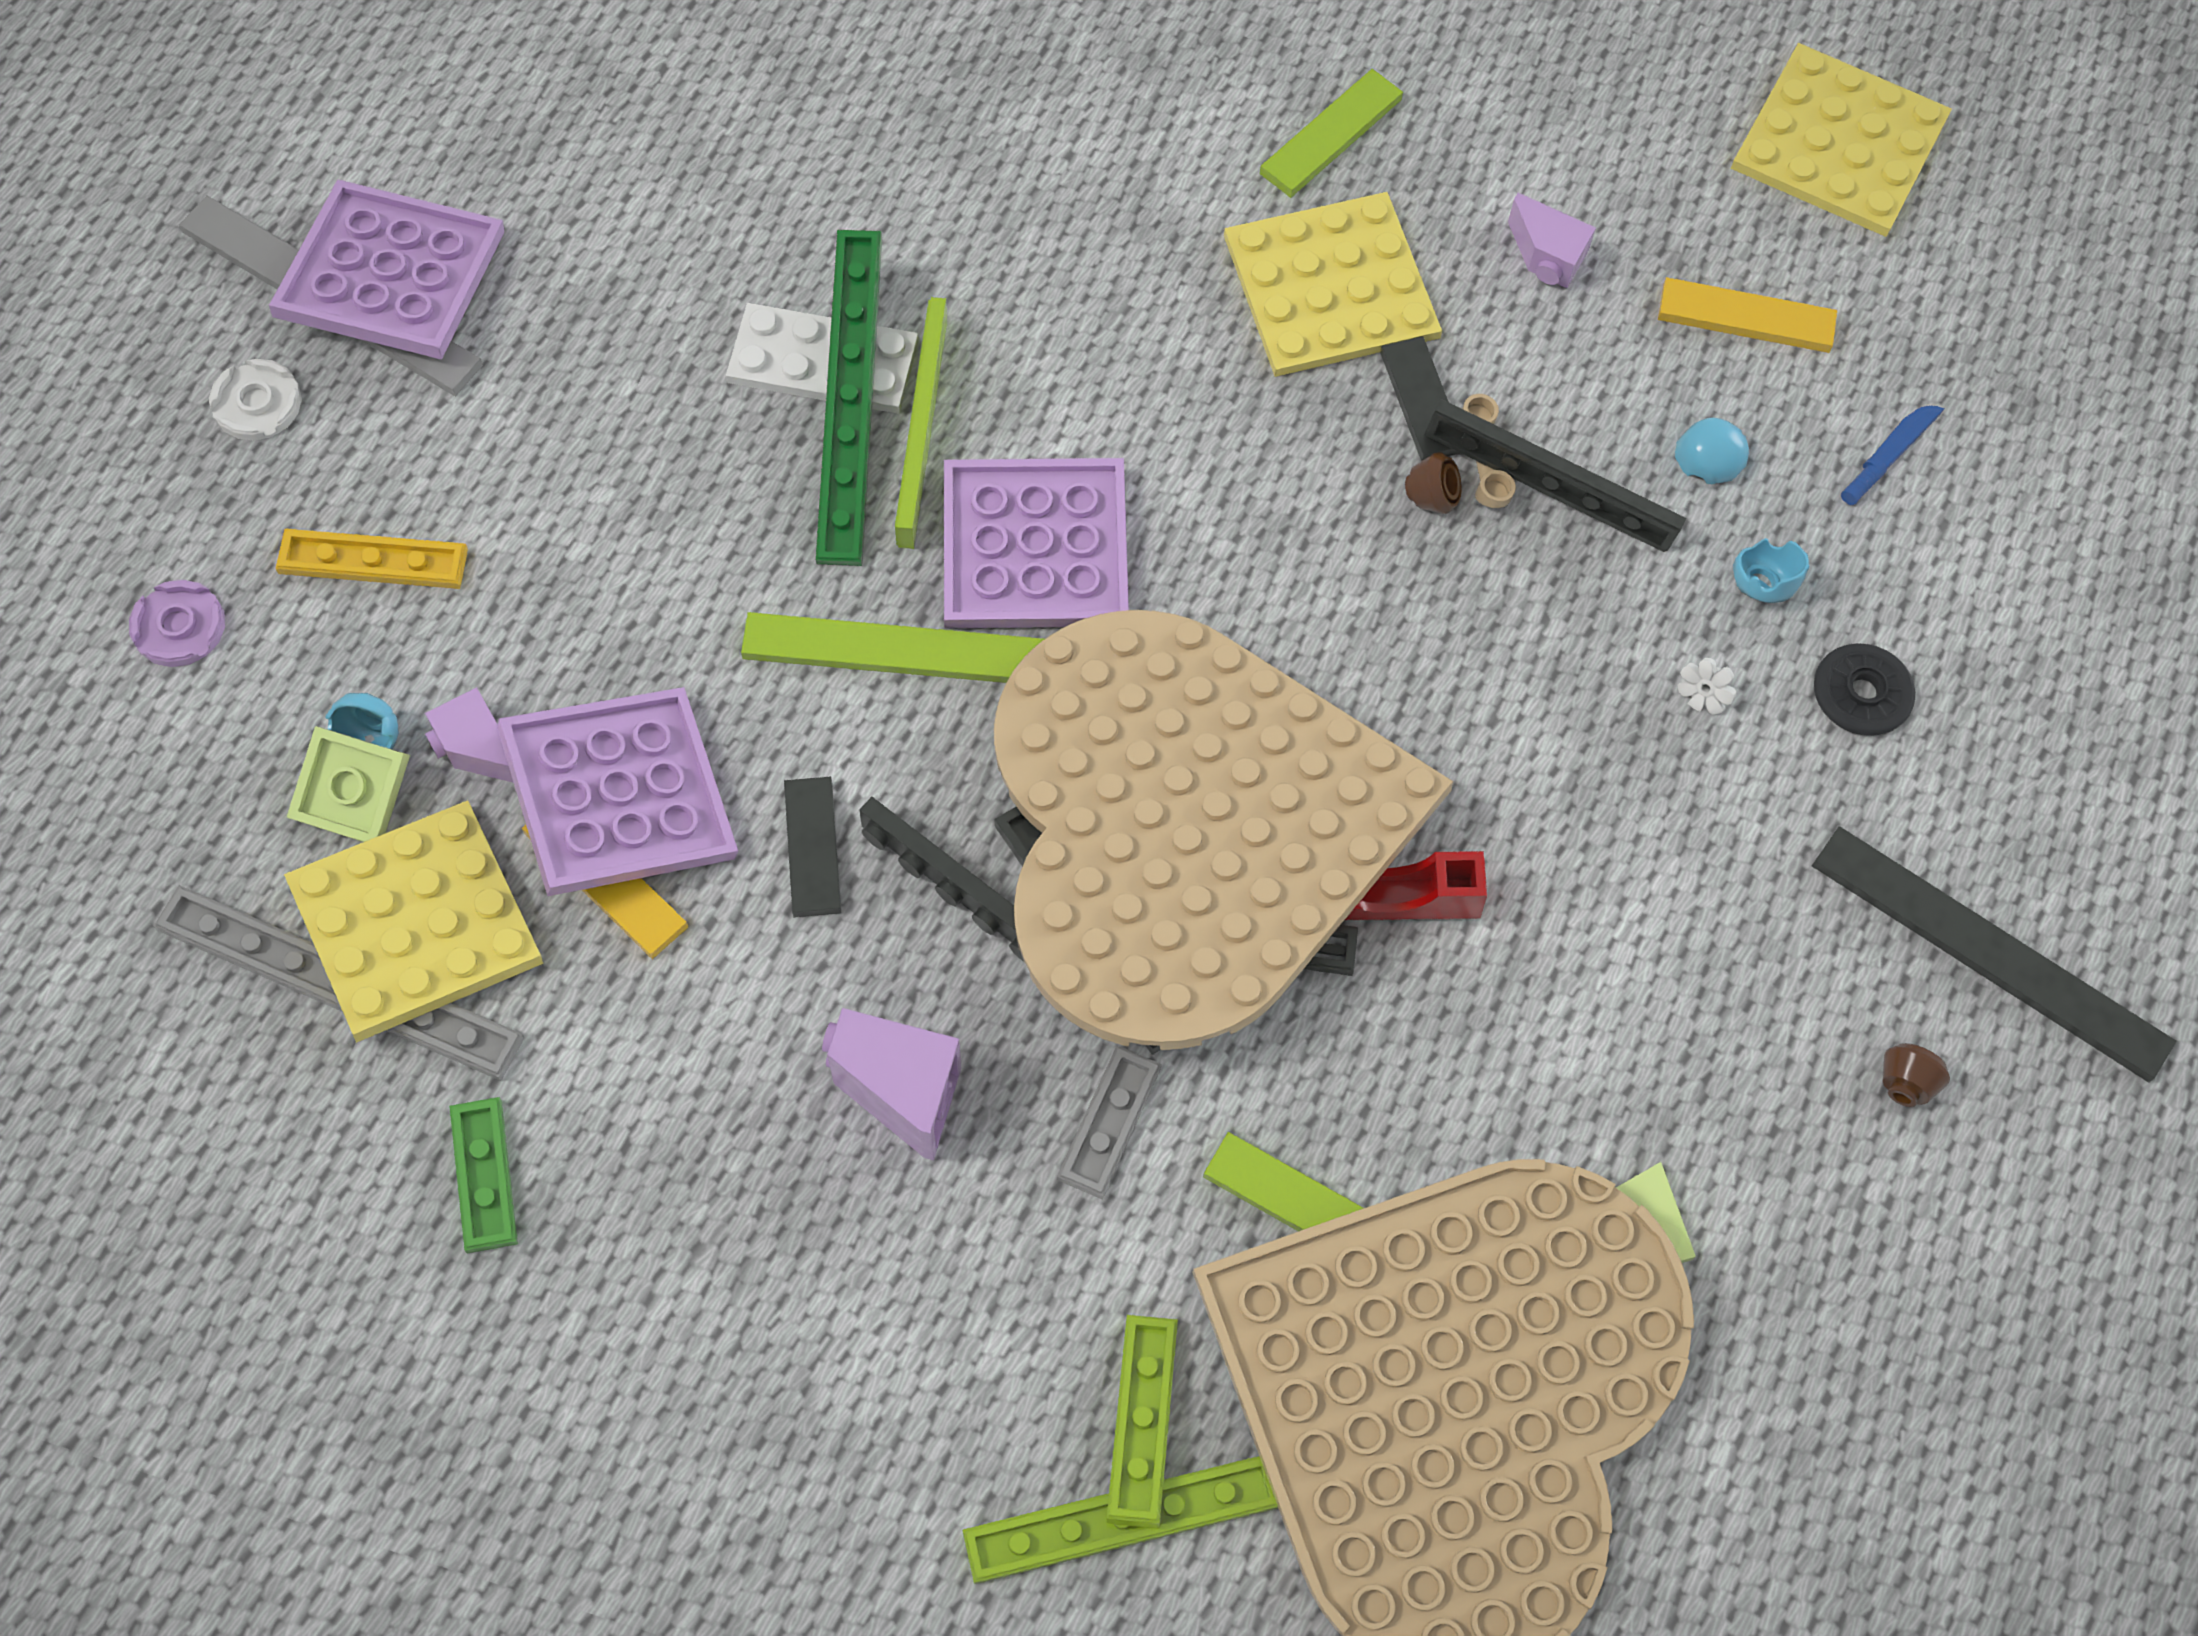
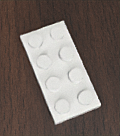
M747 303L727 369V383L826 401L831 317ZM877 326L872 409L900 414L919 341L918 333Z

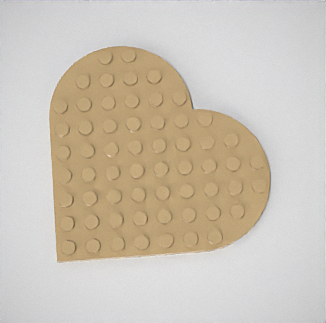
M1148 610L1104 613L1072 623L1051 634L1023 658L1006 682L995 714L994 746L998 770L1009 790V796L1022 815L1042 832L1023 864L1016 887L1014 902L1018 947L1030 972V977L1043 997L1070 1022L1095 1036L1120 1045L1129 1046L1130 1043L1160 1046V1050L1184 1049L1200 1046L1203 1040L1222 1035L1228 1031L1230 1034H1233L1254 1022L1282 996L1451 792L1453 781L1205 624L1176 614Z
M1517 1159L1498 1162L1193 1269L1192 1273L1304 1579L1322 1613L1342 1636H1570L1588 1610L1592 1608L1608 1568L1606 1567L1610 1534L1612 1533L1611 1503L1600 1463L1620 1454L1637 1443L1651 1431L1671 1401L1675 1399L1690 1362L1688 1355L1691 1344V1329L1694 1328L1693 1303L1688 1279L1672 1242L1643 1205L1639 1207L1630 1197L1615 1187V1183L1578 1166L1572 1168L1556 1163H1548L1542 1159Z

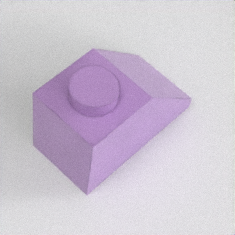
M1517 193L1513 201L1508 223L1528 271L1535 273L1537 278L1546 284H1559L1568 288L1589 251L1596 228L1523 194Z
M477 687L425 713L433 729L425 733L438 759L447 755L455 769L513 782L498 732V724Z

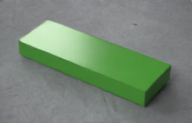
M500 1097L450 1105L464 1251L468 1254L517 1245L502 1100Z

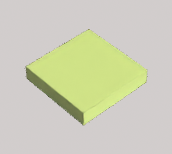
M315 726L287 818L362 842L385 834L410 755Z

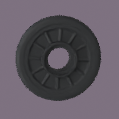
M1863 643L1841 646L1826 655L1820 662L1814 678V692L1821 710L1833 723L1855 734L1874 736L1891 732L1907 720L1915 704L1916 691L1910 672L1895 655L1878 646ZM1857 680L1870 682L1875 687L1876 696L1870 699L1859 696L1853 688V682Z

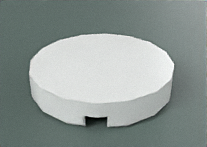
M252 359L245 361L246 365L236 369L233 365L223 371L212 386L209 404L213 418L224 432L237 439L256 441L270 438L288 428L298 415L302 402L300 387L292 373L285 366L273 360Z

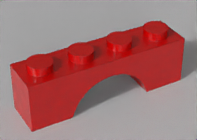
M1484 851L1434 852L1431 856L1420 862L1401 867L1387 868L1345 920L1480 919L1487 899Z

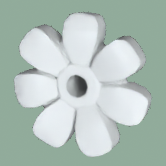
M1704 658L1699 663V667L1690 662L1680 672L1683 680L1678 684V691L1682 696H1692L1688 705L1699 712L1706 705L1710 714H1720L1724 711L1725 704H1731L1736 698L1737 691L1727 685L1734 678L1732 670L1728 667L1722 669L1716 667L1715 660L1711 658Z

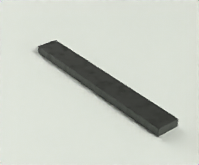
M1838 826L1812 864L1813 868L2148 1083L2155 1079L2177 1042L2169 1035L1840 826Z

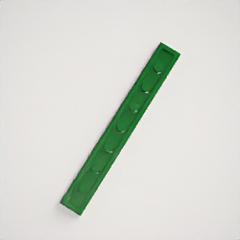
M837 230L816 545V564L862 566L882 253L881 231Z

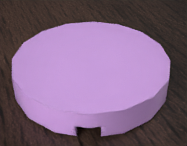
M187 580L164 582L154 587L155 591L146 598L143 595L135 603L129 617V635L140 654L154 664L168 667L190 665L206 657L216 647L225 629L224 610L219 601L208 588L197 582Z

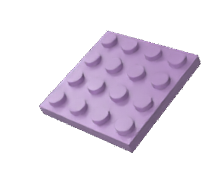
M337 179L269 304L271 315L273 318L442 360L505 232L503 220Z
M1124 458L944 460L945 628L1066 627L1082 619L1099 614L1129 610Z
M684 687L499 718L498 732L547 896L735 860L738 848Z

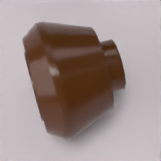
M1438 452L1414 465L1410 475L1405 480L1408 498L1414 501L1416 506L1421 509L1440 514L1450 513L1458 505L1462 494L1461 476L1455 461L1444 453Z
M1901 1043L1887 1049L1884 1054L1883 1085L1888 1090V1096L1900 1105L1914 1107L1916 1104H1926L1947 1087L1950 1082L1945 1062L1938 1055L1924 1047L1910 1043Z

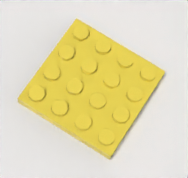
M1798 43L1733 160L1730 169L1887 237L1952 108Z
M1388 192L1224 228L1226 244L1275 377L1380 353L1383 345L1422 336L1425 342L1441 338L1442 329Z
M468 800L284 874L356 1043L543 964L541 954Z

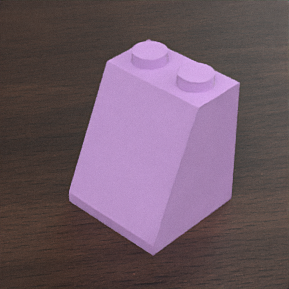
M842 1008L838 1022L829 1023L822 1045V1051L827 1052L826 1067L831 1069L834 1084L922 1157L934 1160L962 1069L959 1039Z

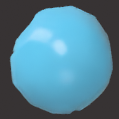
M1706 418L1694 423L1676 442L1675 458L1682 471L1687 476L1696 475L1703 478L1706 484L1732 481L1747 466L1749 455L1747 439L1742 434V430L1727 420L1720 418Z
M1765 538L1754 546L1741 550L1735 558L1733 571L1736 585L1742 593L1762 602L1777 603L1790 599L1802 585L1810 566L1808 554L1796 542L1788 541L1782 547H1775ZM1753 574L1766 576L1770 580L1772 588Z
M347 693L333 703L332 708L325 716L328 719L327 729L366 741L365 736L372 735L375 740L371 743L393 749L399 735L397 717L393 713L392 708L384 700L369 693Z

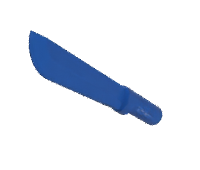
M1923 406L1906 416L1872 457L1863 464L1864 470L1842 491V500L1849 505L1856 504L1887 472V469L1940 416L1945 408Z

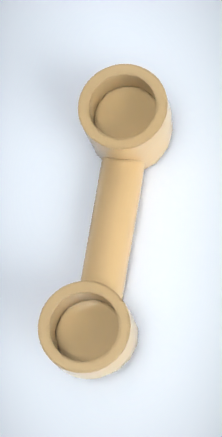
M1485 394L1469 396L1462 409L1492 424L1495 423L1499 413L1495 400ZM1476 461L1480 483L1475 492L1476 500L1490 508L1507 506L1516 490L1513 478L1504 471L1494 470Z

